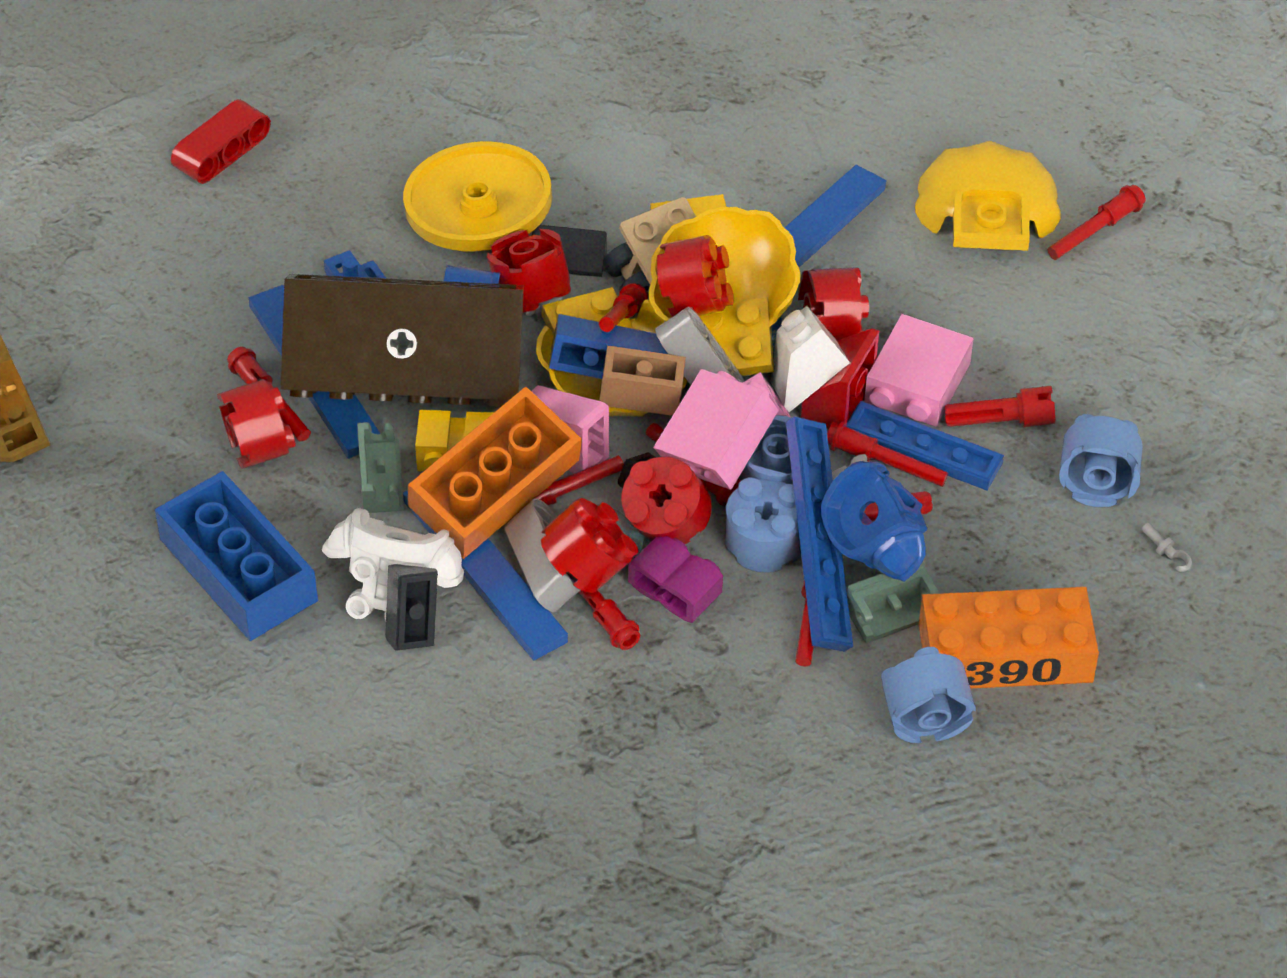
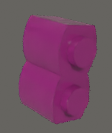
M666 536L655 537L629 563L628 582L646 597L660 602L671 613L684 621L693 623L722 593L723 574L713 561L691 555L684 543L678 539H671Z

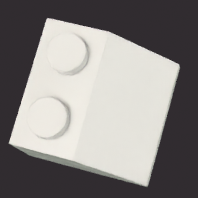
M808 306L801 311L795 310L787 315L776 334L773 358L774 372L771 374V384L788 412L792 411L850 364L836 339Z

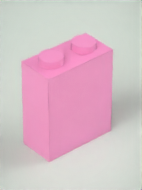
M901 314L867 375L865 402L878 408L904 415L915 421L937 427L944 414L945 405L950 403L970 365L973 338Z
M701 369L653 448L661 457H671L684 462L693 470L698 478L731 490L779 410L769 398L770 392L762 385L750 381L748 385L744 384L724 371H718L715 374Z

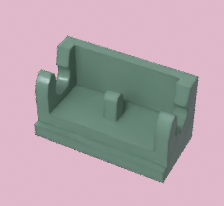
M368 422L357 423L364 509L368 513L404 511L399 439H395L394 427L390 423H385L384 432L374 434Z
M922 562L917 571L904 582L882 573L848 585L849 615L865 643H869L918 625L922 594H939L934 581L926 571L925 564Z

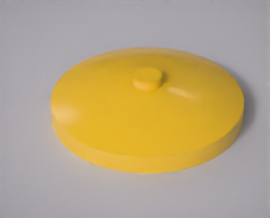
M480 141L446 148L424 160L407 179L403 191V201L408 223L426 241L451 250L484 251L491 250V245L495 241L510 233L527 230L528 234L534 231L542 223L550 210L552 187L548 170L532 153L507 143Z

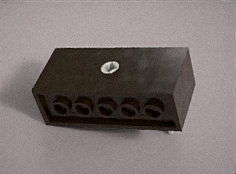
M289 274L284 279L280 389L290 390L291 397L310 398L313 397L316 391L329 392V398L353 399L355 393L369 394V400L392 401L394 395H408V402L432 403L433 397H448V404L471 405L473 398L487 399L488 406L501 407L519 392L524 285ZM400 332H405L406 338L413 340V342L409 343L407 349L401 348L399 341H394Z

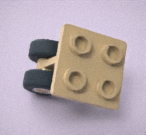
M685 197L621 222L619 229L626 242L611 250L603 260L611 276H624L625 281L621 284L619 292L627 284L636 283L644 287L649 294V287L652 281L650 272L651 259L656 248L661 244L663 236L672 225L685 219L696 217Z

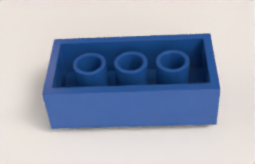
M224 471L155 509L160 540L249 641H252L318 601L315 571Z

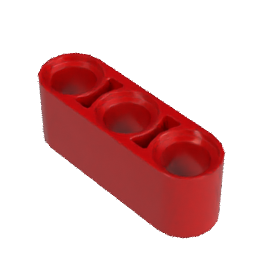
M236 99L183 138L172 151L171 164L197 182L205 184L266 137L271 127L270 117L245 101Z

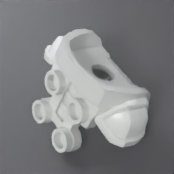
M362 508L355 509L346 520L338 523L322 548V552L328 558L351 557L349 572L352 573L356 580L363 582V588L353 591L346 602L348 614L355 619L365 618L374 608L386 611L389 565L401 564L436 568L438 571L437 585L444 588L458 586L463 580L464 570L461 567V553L454 545V539L449 537L448 530L442 529L437 534L428 533L425 535L385 525L384 521L370 518L368 511Z

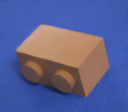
M607 345L599 401L604 402L609 407L673 416L680 402L686 357Z

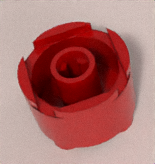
M539 229L540 235L531 236L528 235L527 230L510 233L495 241L491 245L492 253H487L490 271L500 273L498 284L524 285L523 312L534 311L539 307V303L554 297H563L571 292L570 275L561 237L552 230Z
M709 235L661 244L660 248L665 253L657 255L658 282L662 297L670 296L674 307L667 309L672 317L687 307L692 308L698 316L721 312L726 306L733 305L734 294L731 285L727 283L725 268L729 267V256L724 245L717 246Z
M858 267L812 269L802 272L798 288V300H804L803 308L808 306L836 341L862 332L861 320L869 315L867 295H861L860 292L861 272Z
M262 379L217 394L218 399L225 404L219 406L221 417L231 447L239 446L242 457L236 459L242 469L287 455L289 453L288 449L296 447L289 424L285 425L279 414L280 410H284L282 396L278 387L273 388L271 382L266 383Z
M656 457L647 461H640L631 468L630 475L623 486L621 501L624 514L640 534L650 542L655 537L667 536L687 544L691 542L690 539L699 531L701 533L710 520L712 503L705 485L687 464L678 459Z
M579 498L541 532L546 534L540 541L544 553L551 564L562 576L567 572L571 573L578 579L573 585L586 593H595L631 562L632 558L638 553V547L635 542L624 534L616 522L619 520L617 513L605 502L596 505L585 498Z

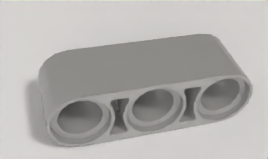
M685 308L655 328L656 335L668 354L686 357L684 376L690 385H692L701 369L715 374L718 371H724L732 375L739 382L745 381L692 308Z
M535 498L508 521L504 528L533 595L545 609L550 612H556L580 591L573 585L578 579L569 572L562 576L544 553L540 539L546 534L541 532L556 518V515L548 505Z

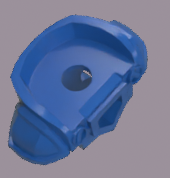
M873 461L854 462L832 481L821 503V514L825 530L834 546L845 556L863 562L872 569H878L885 575L904 582L917 571L926 555L923 533L928 528L920 511L922 504L900 482L889 477L890 473L885 465ZM871 503H876L878 506V516L874 522L864 513L866 507Z

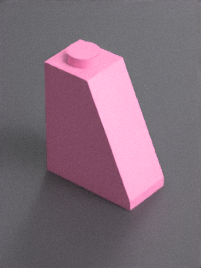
M539 385L532 390L545 405L582 438L580 460L569 469L570 472L573 474L609 458V406L607 404Z

